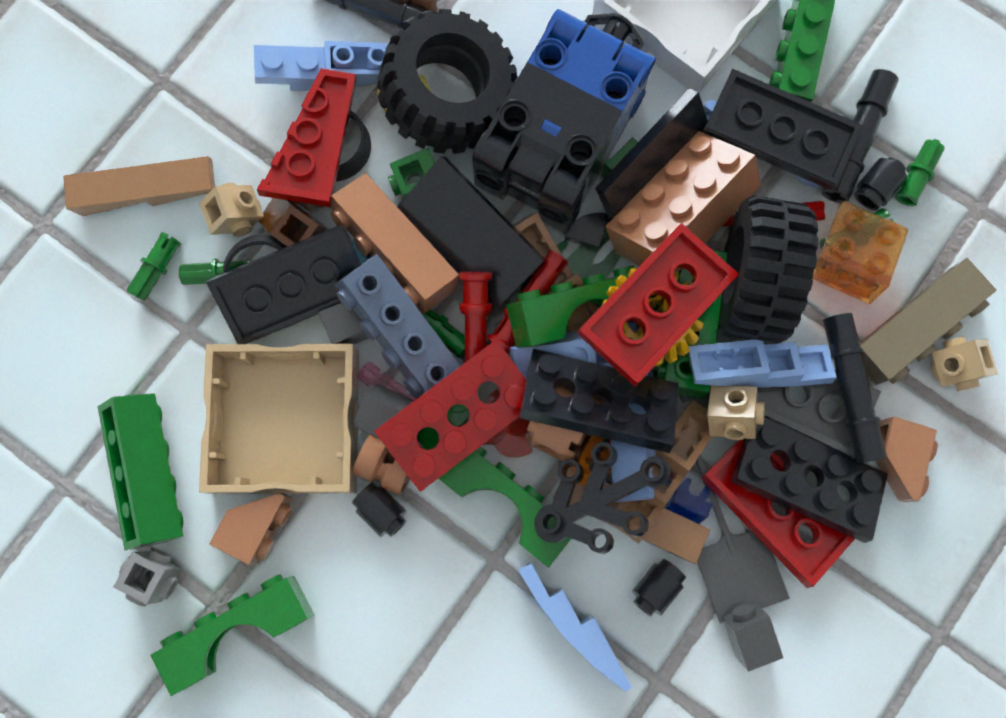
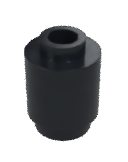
M893 157L888 159L879 158L857 184V191L854 193L856 200L867 209L873 211L878 210L880 206H886L907 180L904 164Z
M373 482L367 485L352 501V504L357 508L356 513L379 537L384 536L386 533L390 537L394 536L407 522L403 518L407 510L384 488H381V486L377 487Z
M662 559L659 564L654 563L632 590L636 596V599L633 601L634 604L650 617L654 612L662 616L684 588L682 583L686 576L666 559Z

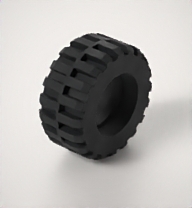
M439 9L438 14H434L433 10L421 12L418 20L416 17H410L404 21L402 27L396 29L390 38L377 79V88L380 90L378 99L380 106L383 109L387 108L385 117L389 123L399 126L398 133L403 138L407 139L410 136L416 140L415 146L425 149L426 145L434 147V153L445 154L447 149H452L454 154L464 153L468 146L470 149H475L480 137L490 126L518 78L516 66L514 64L510 65L513 60L511 51L508 47L503 48L501 45L503 39L496 31L494 33L490 32L487 29L489 25L481 19L476 22L470 19L471 14L460 11L459 15L452 14L451 9ZM431 63H442L452 66L468 78L473 86L476 98L463 103L448 102L440 99L424 86L417 69Z
M754 195L744 199L739 205V210L736 211L733 218V224L730 226L727 243H725L723 251L728 252L726 263L739 273L722 292L718 328L726 336L778 344L788 340L793 335L794 328L798 327L813 284L812 278L814 269H816V250L818 249L819 242L817 237L819 230L818 222L815 221L816 215L806 204Z

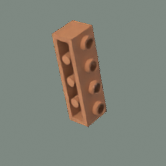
M366 173L331 196V217L337 226L344 224L347 231L354 237L353 240L356 247L363 255L367 256L369 254L371 257L376 254L379 255L423 315L456 291L459 274Z

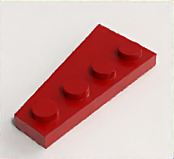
M320 69L301 105L302 110L295 122H292L287 131V138L281 150L276 152L270 163L271 169L265 180L262 179L257 188L259 196L331 207V196L334 193L357 82L356 74Z

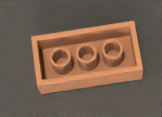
M698 131L605 226L615 253L640 266L680 223L706 243L739 209L741 202L749 198L761 186L756 156ZM678 268V269L674 270V272H678V271H680L682 268Z

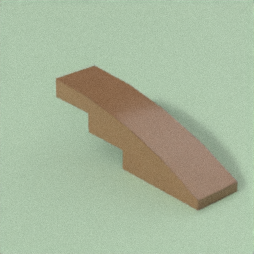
M692 400L676 422L675 440L671 452H655L656 456L662 457L672 466L674 470L672 483L663 490H654L655 499L621 502L616 509L626 513L637 511L643 514L648 519V530L650 529L713 437L709 433L708 410ZM659 465L652 466L654 478L660 473ZM639 517L631 520L630 529L632 531L638 530L641 526V520ZM613 525L638 544L646 535L645 533L643 536L634 537L626 533L623 528Z

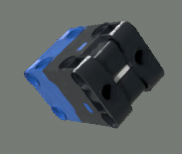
M557 9L553 13L540 41L503 104L500 106L490 126L482 134L475 147L472 162L474 185L501 200H504L509 195L537 210L543 222L567 234L603 169L604 163L608 160L628 122L638 110L646 93L645 88L650 72L656 61V57L642 51L644 42L631 21L617 13L588 15L585 21L561 9ZM606 24L603 30L595 27L596 25ZM630 36V38L633 41V44L630 45L626 43L623 46L626 37Z

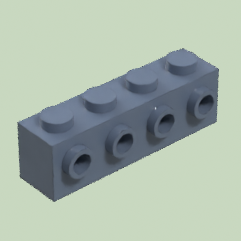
M378 254L365 261L334 284L339 290L336 294L340 302L349 311L353 309L362 320L359 323L362 331L369 339H376L384 349L381 353L384 360L392 369H399L406 379L403 382L406 389L414 398L417 399L460 366Z

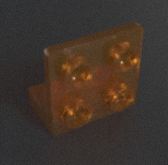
M842 201L837 209L824 246L816 256V269H814L812 279L871 304L890 285L908 229L849 202Z

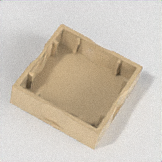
M206 344L204 376L206 425L201 441L199 493L356 494L357 476L353 475V467L357 459L358 428L352 424L358 410V349L353 344H299L281 348L267 347L259 344Z

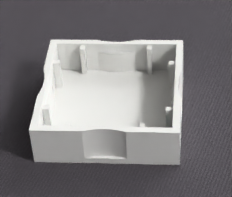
M594 0L592 15L617 13L631 21L644 42L642 51L656 57L655 64L687 89L690 88L700 92L778 0ZM630 36L626 37L625 42L632 45L633 41Z

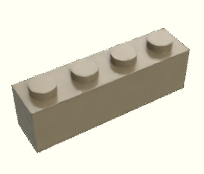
M968 258L955 264L860 342V346L864 350L861 357L866 374L875 385L888 380L892 384L896 383L909 373L910 370L907 365L915 358L920 362L937 349L933 343L940 337L946 340L957 333L963 327L960 321L964 317L969 315L972 318L987 308L990 304L986 299L996 292L997 289Z

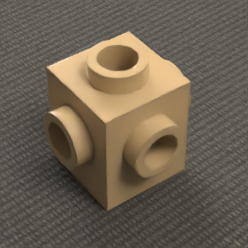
M226 183L221 186H215L199 203L211 235L232 234L235 237L244 236L253 230V226L264 217L261 204L257 200L252 185Z
M959 337L942 342L944 349L936 350L932 353L931 369L936 380L940 381L941 387L955 385L957 391L979 387L978 379L998 375L988 339L967 342L966 337Z
M711 385L707 414L710 436L726 437L731 440L756 439L757 424L764 425L765 402H758L757 387Z

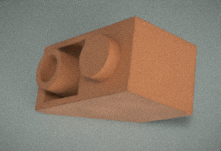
M897 417L881 420L880 428L888 458L875 461L880 470L888 474L887 482L899 501L918 502L925 495L929 486V477L926 474L929 462L934 459L937 453L938 443L935 441L937 430Z
M277 493L227 510L209 545L248 565L258 564L260 560L264 561L274 546L275 541L271 538L278 526L282 527L291 514L292 507L289 504L292 497Z

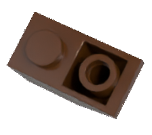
M272 198L263 212L264 217L259 220L273 237L286 246L329 229L292 201Z

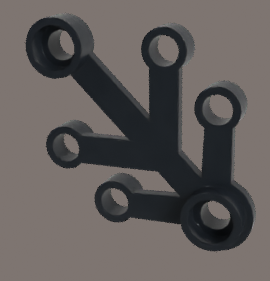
M600 442L592 449V459L595 462L581 500L570 506L569 503L575 484L583 479L584 469L581 464L572 459L564 460L558 468V474L561 478L553 503L544 506L537 513L535 518L536 533L541 539L550 543H558L569 537L587 544L592 551L599 554H606L613 548L614 539L611 533L601 528L591 531L574 522L586 516H591L621 527L631 536H643L649 528L648 519L643 514L637 511L626 513L608 505L646 486L654 490L667 488L674 478L672 466L662 457L652 456L643 461L640 471L602 489L610 466L615 464L618 454L612 445L607 442ZM609 449L610 455L608 459L600 461L601 451ZM654 465H659V475L650 478L649 469ZM575 466V475L567 478L566 472L568 468ZM555 516L557 524L553 529H549L547 526L548 520ZM639 517L641 526L638 530L632 531L630 529V522L633 518ZM604 534L606 543L603 547L597 548L595 540L599 535Z

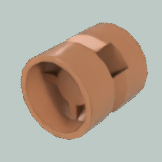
M369 434L355 461L353 475L371 483L375 480H380L381 488L400 496L408 485L410 478L383 442Z

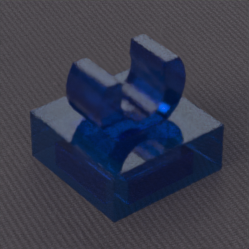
M687 478L674 492L665 509L700 524L708 517L713 505L705 501L709 497L710 488L705 486L700 491L699 496H694L689 491L692 479Z

